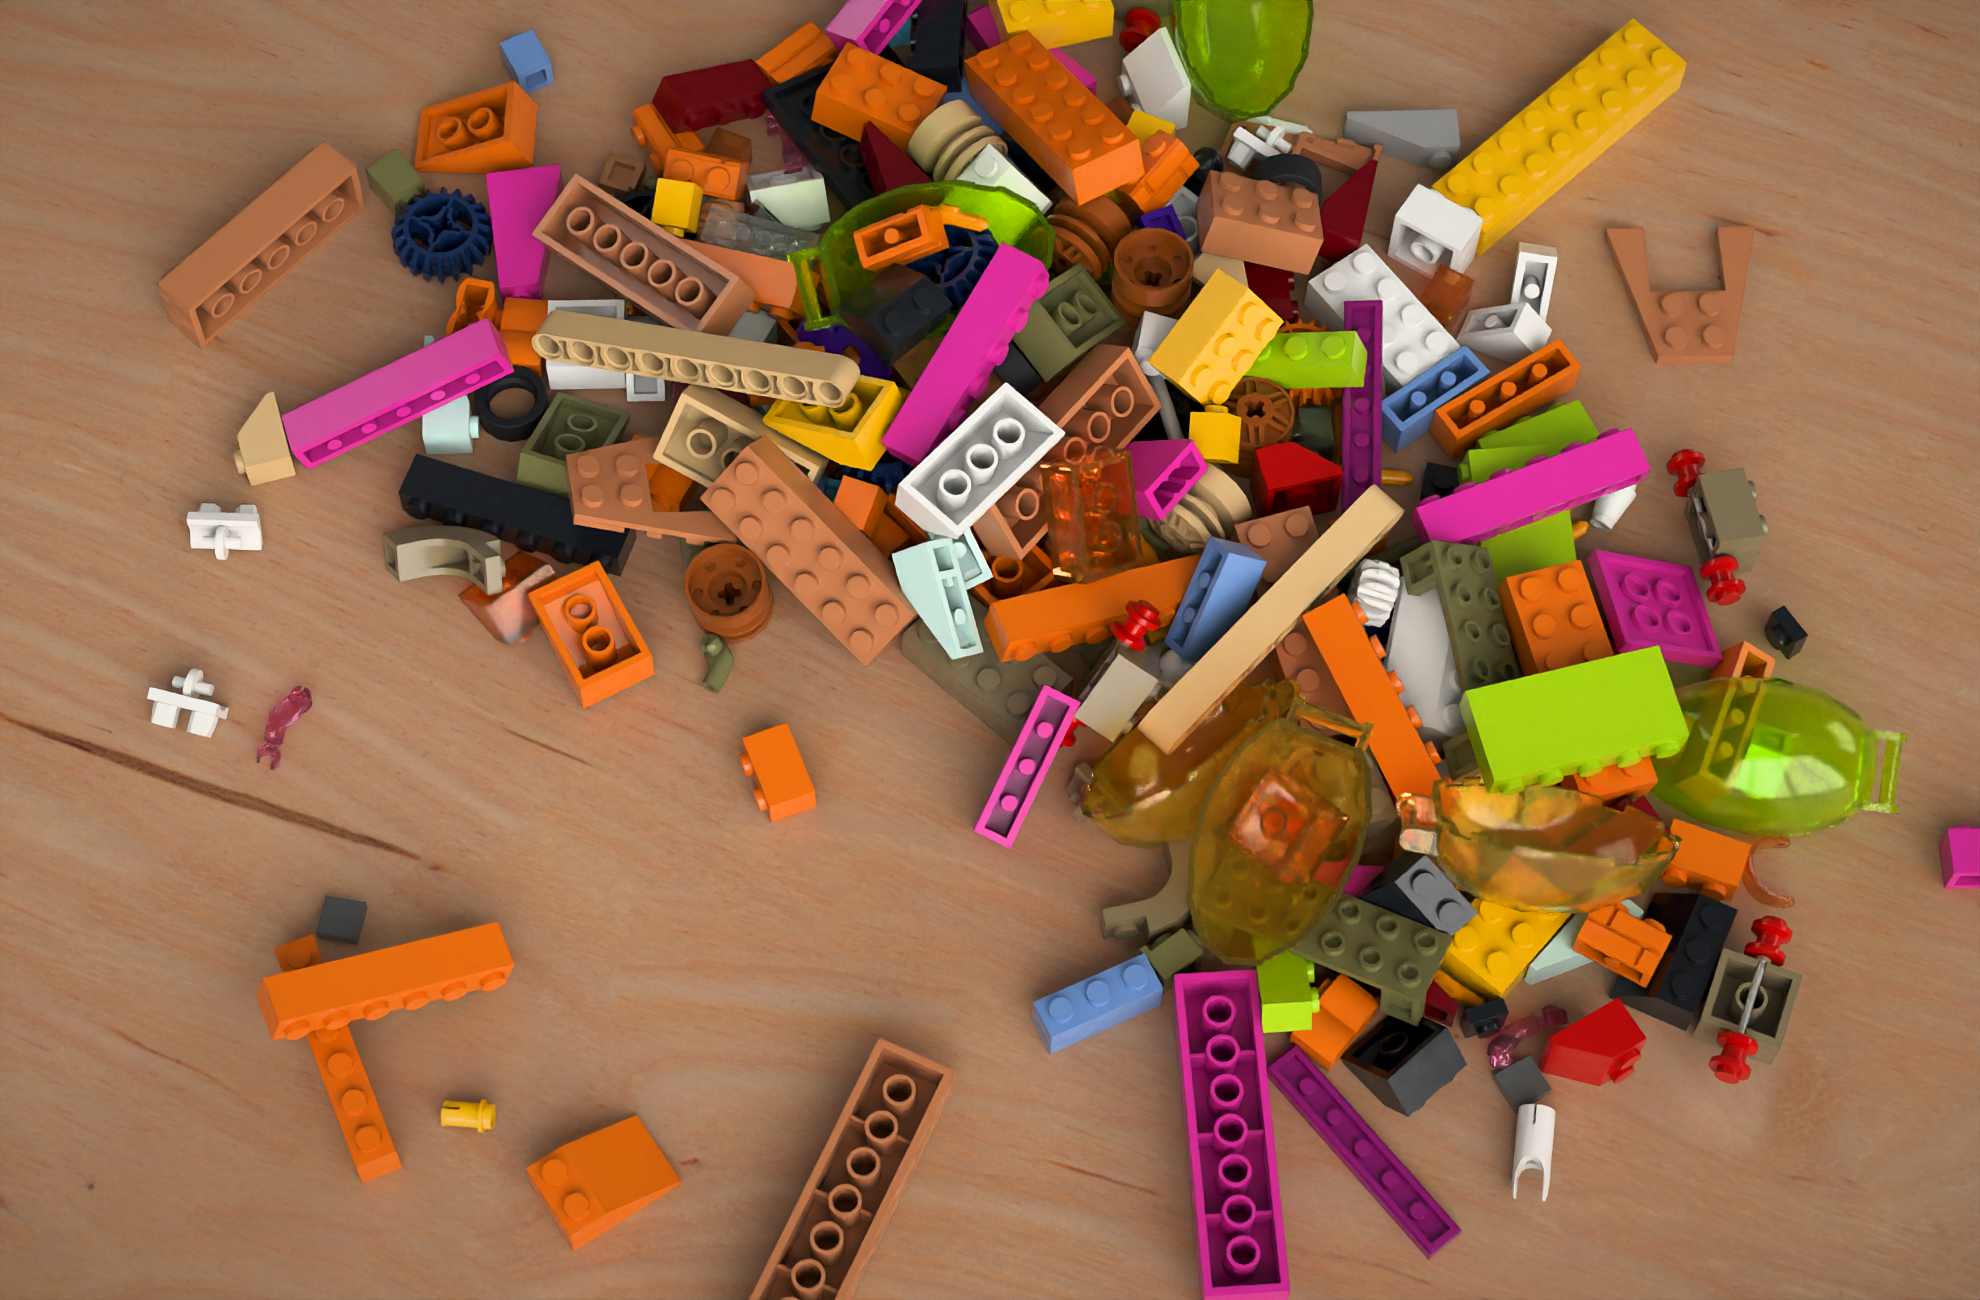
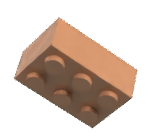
M1209 171L1196 203L1200 251L1309 275L1324 240L1318 195L1303 188L1294 189L1276 185L1267 180L1258 181L1240 177L1232 172Z

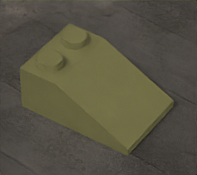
M1079 263L1049 282L1045 294L1040 299H1035L1029 309V318L1025 327L1019 333L1015 332L1011 341L1017 344L1028 358L1035 372L1048 382L1091 351L1097 344L1102 343L1122 328L1127 322L1083 265Z
M558 391L520 452L516 484L570 500L565 472L566 455L619 444L630 420L631 413Z

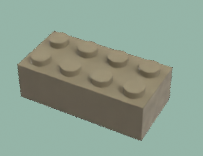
M967 592L984 652L952 660L920 617L902 634V656L1012 746L1041 685L1044 684L1072 698L1073 678L1042 653L1021 662L1011 660L1001 663L983 624L989 609Z

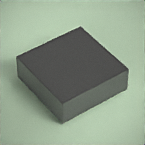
M326 896L316 931L317 937L358 945L367 911L366 902Z
M1530 1055L1499 1071L1493 1077L1497 1087L1515 1113L1518 1112L1519 1106L1533 1104L1549 1095L1552 1090Z

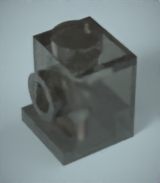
M1313 404L1300 406L1296 410L1297 421L1293 423L1291 442H1295L1332 462L1335 445L1329 406L1318 407Z

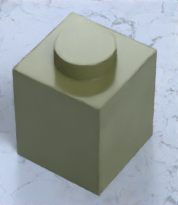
M396 149L366 168L370 189L394 215L402 214L401 208L403 203L413 205L414 194L420 198L426 197L423 178Z

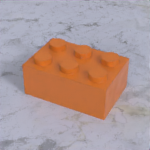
M847 42L816 91L811 120L861 142L864 124L871 121L913 162L907 152L909 141L924 119L937 108L944 105L948 87Z

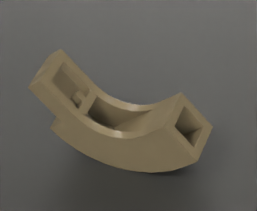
M420 526L383 533L385 567L399 582L425 576L453 575L471 580L487 595L503 592L502 578L506 575V567L501 556L500 539L487 532L459 526Z
M1205 826L1165 834L1163 852L1169 870V881L1158 894L1149 899L1102 909L1100 926L1104 939L1114 937L1117 940H1125L1143 931L1147 945H1151L1166 933L1175 934L1192 920L1193 907L1207 884L1210 873L1211 853Z

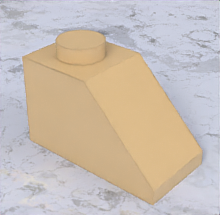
M266 393L237 434L240 450L233 451L239 474L246 472L251 486L296 475L275 393Z

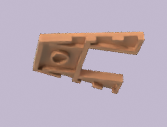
M1234 119L1219 152L1224 163L1222 172H1232L1240 177L1251 179L1252 170L1260 162L1259 160L1253 158L1244 172L1228 163L1227 157L1234 144L1233 134L1240 126L1265 142V140L1256 135L1257 130L1262 125L1272 132L1275 126ZM1303 131L1300 135L1285 133L1282 138L1292 145L1288 154L1304 156L1350 176H1353L1370 159L1378 161L1384 147L1376 144L1373 148L1354 145V140L1338 138L1337 142L1315 138L1316 134ZM1284 181L1281 182L1279 185L1286 187L1288 182ZM1319 255L1315 259L1317 263L1326 269L1330 268L1334 261Z
M1717 226L1715 241L1722 290L1651 291L1644 229L1606 228L1604 240L1611 247L1614 255V264L1619 275L1622 274L1628 288V298L1631 305L1635 306L1640 317V327L1656 364L1731 363L1735 351L1755 231L1754 226Z
M663 434L566 455L565 472L574 525L624 533L625 528L645 531L646 537L661 539L662 534L686 538L687 544L704 546V541L719 544H736V535L712 511L653 512L645 464H663L652 458Z

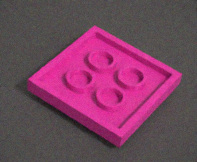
M1597 549L1587 558L1617 652L1627 653L1659 645L1663 658L1667 661L1716 668L1723 660L1691 566Z

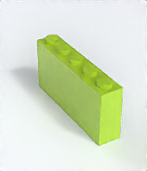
M1550 443L1468 450L1463 462L1458 464L1459 485L1475 481L1476 485L1489 481V477L1499 470L1511 468L1513 472L1526 467L1525 463L1537 456L1546 454L1548 458L1559 455L1561 454V444ZM1570 509L1474 545L1486 547L1489 550L1498 590L1506 577L1577 560Z
M1659 645L1467 690L1464 692L1459 703V708L1488 795L1501 792L1502 796L1513 795L1523 791L1526 785L1540 783L1542 787L1551 786L1561 782L1564 776L1576 773L1580 777H1588L1601 772L1603 767L1617 764L1619 768H1625L1639 763L1642 757L1656 754L1657 758L1670 757L1680 752V748L1690 735Z

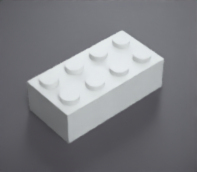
M1368 244L1360 247L1308 281L1304 305L1323 326L1329 324L1330 332L1344 331V301L1383 300V374L1386 397L1461 348L1456 340Z

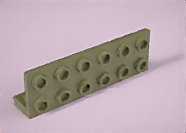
M1431 540L1401 557L1400 562L1408 595L1421 596L1435 587L1438 589L1462 696L1467 690L1519 678L1489 550L1481 546ZM1467 731L1443 743L1449 775L1453 782H1464L1481 774Z
M1230 847L1226 848L1193 907L1192 931L1197 937L1230 949L1236 938L1237 930L1381 989L1379 1011L1417 1027L1424 1015L1426 993L1452 943V937L1448 934Z

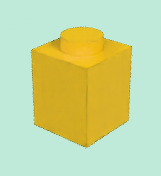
M658 178L651 221L675 237L683 238L684 232L696 234L704 189L695 183Z
M1215 405L1205 406V412H1190L1189 439L1194 441L1204 461L1207 463L1238 464L1241 417L1229 414L1228 407Z

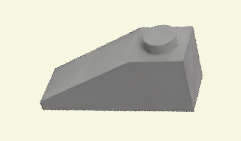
M1457 109L1346 111L1343 128L1344 139L1354 140L1355 143L1373 148L1375 144L1384 146L1383 154L1419 168L1445 169L1457 165L1461 147Z

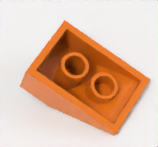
M511 81L422 108L420 111L414 169L418 173L486 174L517 170L533 165L538 105L515 81Z
M599 560L527 594L561 668L583 709L655 675L652 654Z
M637 1115L562 1145L526 1168L531 1186L574 1251L682 1184Z

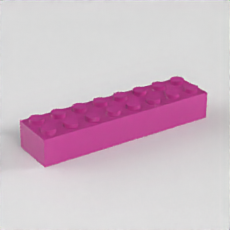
M1256 969L1174 974L1171 997L1200 1300H1288L1290 1283Z

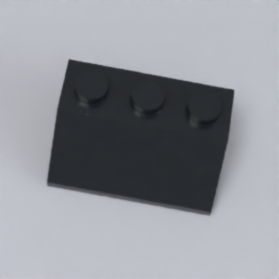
M1655 893L1644 919H1653L1661 923L1665 927L1666 933L1672 935L1671 941L1646 988L1619 975L1610 998L1613 1000L1619 998L1624 1005L1686 1031L1697 1010L1738 910L1698 893Z

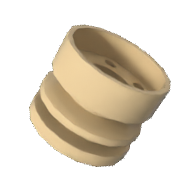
M957 99L940 106L924 119L911 137L907 152L909 157L925 174L933 175L934 183L945 192L989 143L1006 157L1008 147L1001 137L995 135L991 127L983 125L981 117L965 101Z
M1207 462L1205 463L1209 469L1162 521L1147 518L1154 532L1172 546L1171 550L1182 558L1203 553L1210 536L1226 540L1225 537L1231 536L1235 524L1246 522L1251 516V506L1240 487L1225 472Z

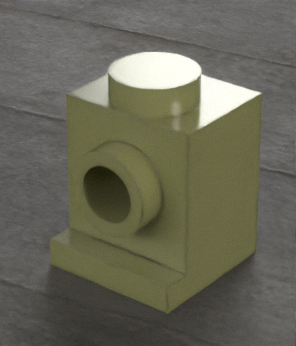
M1182 928L1173 935L1170 933L1162 935L1153 943L1151 951L1146 945L1139 949V955L1146 954L1163 987L1162 995L1172 988L1174 974L1193 973L1201 967L1203 945L1197 935L1191 930L1185 931Z

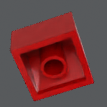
M1273 442L1264 445L1260 449H1256L1250 490L1259 518L1308 505L1312 515L1336 511L1343 471L1340 466L1295 442L1284 444Z
M1616 998L1549 1037L1537 1066L1542 1073L1601 1086L1612 1080L1615 1084L1634 1072L1633 1066L1641 1058L1640 1052L1647 1038L1620 999Z

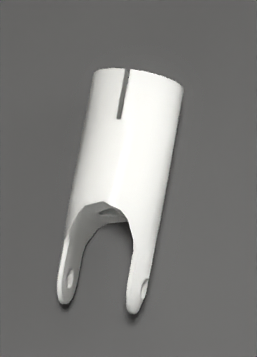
M1525 1104L1518 1108L1511 1181L1513 1198L1516 1199L1518 1178L1522 1171L1535 1168L1541 1170L1544 1174L1542 1201H1545L1550 1184L1556 1112L1551 1107L1537 1104L1535 1115V1104Z

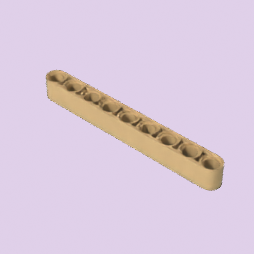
M566 310L551 311L532 338V346L536 353L550 361L826 407L842 406L860 377L858 365L843 355Z
M1376 484L1370 486L1145 715L1137 729L1166 755H1170L1303 619L1302 615L1311 611L1397 523L1405 510Z

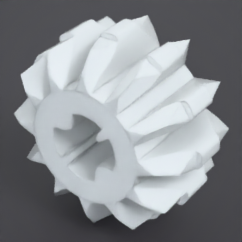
M1364 559L1360 562L1359 566L1355 568L1354 576L1351 578L1350 587L1347 590V597L1351 603L1356 600L1360 602L1369 620L1363 625L1369 627H1381L1390 617L1400 585L1399 570L1390 566L1389 563L1377 559Z

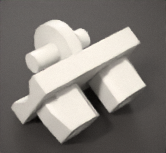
M1279 124L1271 132L1261 125L1256 135L1265 140L1263 142L1239 126L1233 134L1234 144L1227 157L1228 163L1244 172L1253 158L1262 161L1269 156L1281 154L1275 150L1276 148L1288 154L1292 145L1282 139L1286 128Z
M202 503L197 512H188L187 525L190 529L191 548L215 549L217 560H226L229 549H262L263 538L260 518L255 505L241 504L236 508L235 513H222L221 507L216 504Z
M193 668L189 671L186 678L174 676L172 687L183 689V695L150 687L147 699L154 701L151 723L175 729L182 708L192 711L186 732L211 738L218 718H227L228 707L198 699L200 694L211 696L214 690V685L203 682L202 670Z

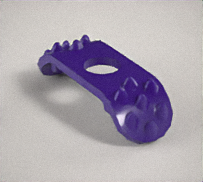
M814 313L805 317L797 329V337L800 342H811L815 346H824L826 353L844 355L846 348L854 345L861 352V360L858 364L860 375L888 380L893 376L892 365L887 368L862 339L835 319L822 313Z

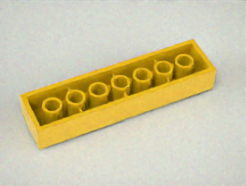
M1633 18L1434 183L1431 189L1439 191L1446 199L1461 207L1464 206L1472 209L1478 216L1483 218L1475 252L1480 257L1679 89L1687 62Z

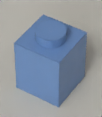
M533 29L522 34L512 35L507 40L499 43L505 69L512 81H515L527 94L554 83L551 60Z

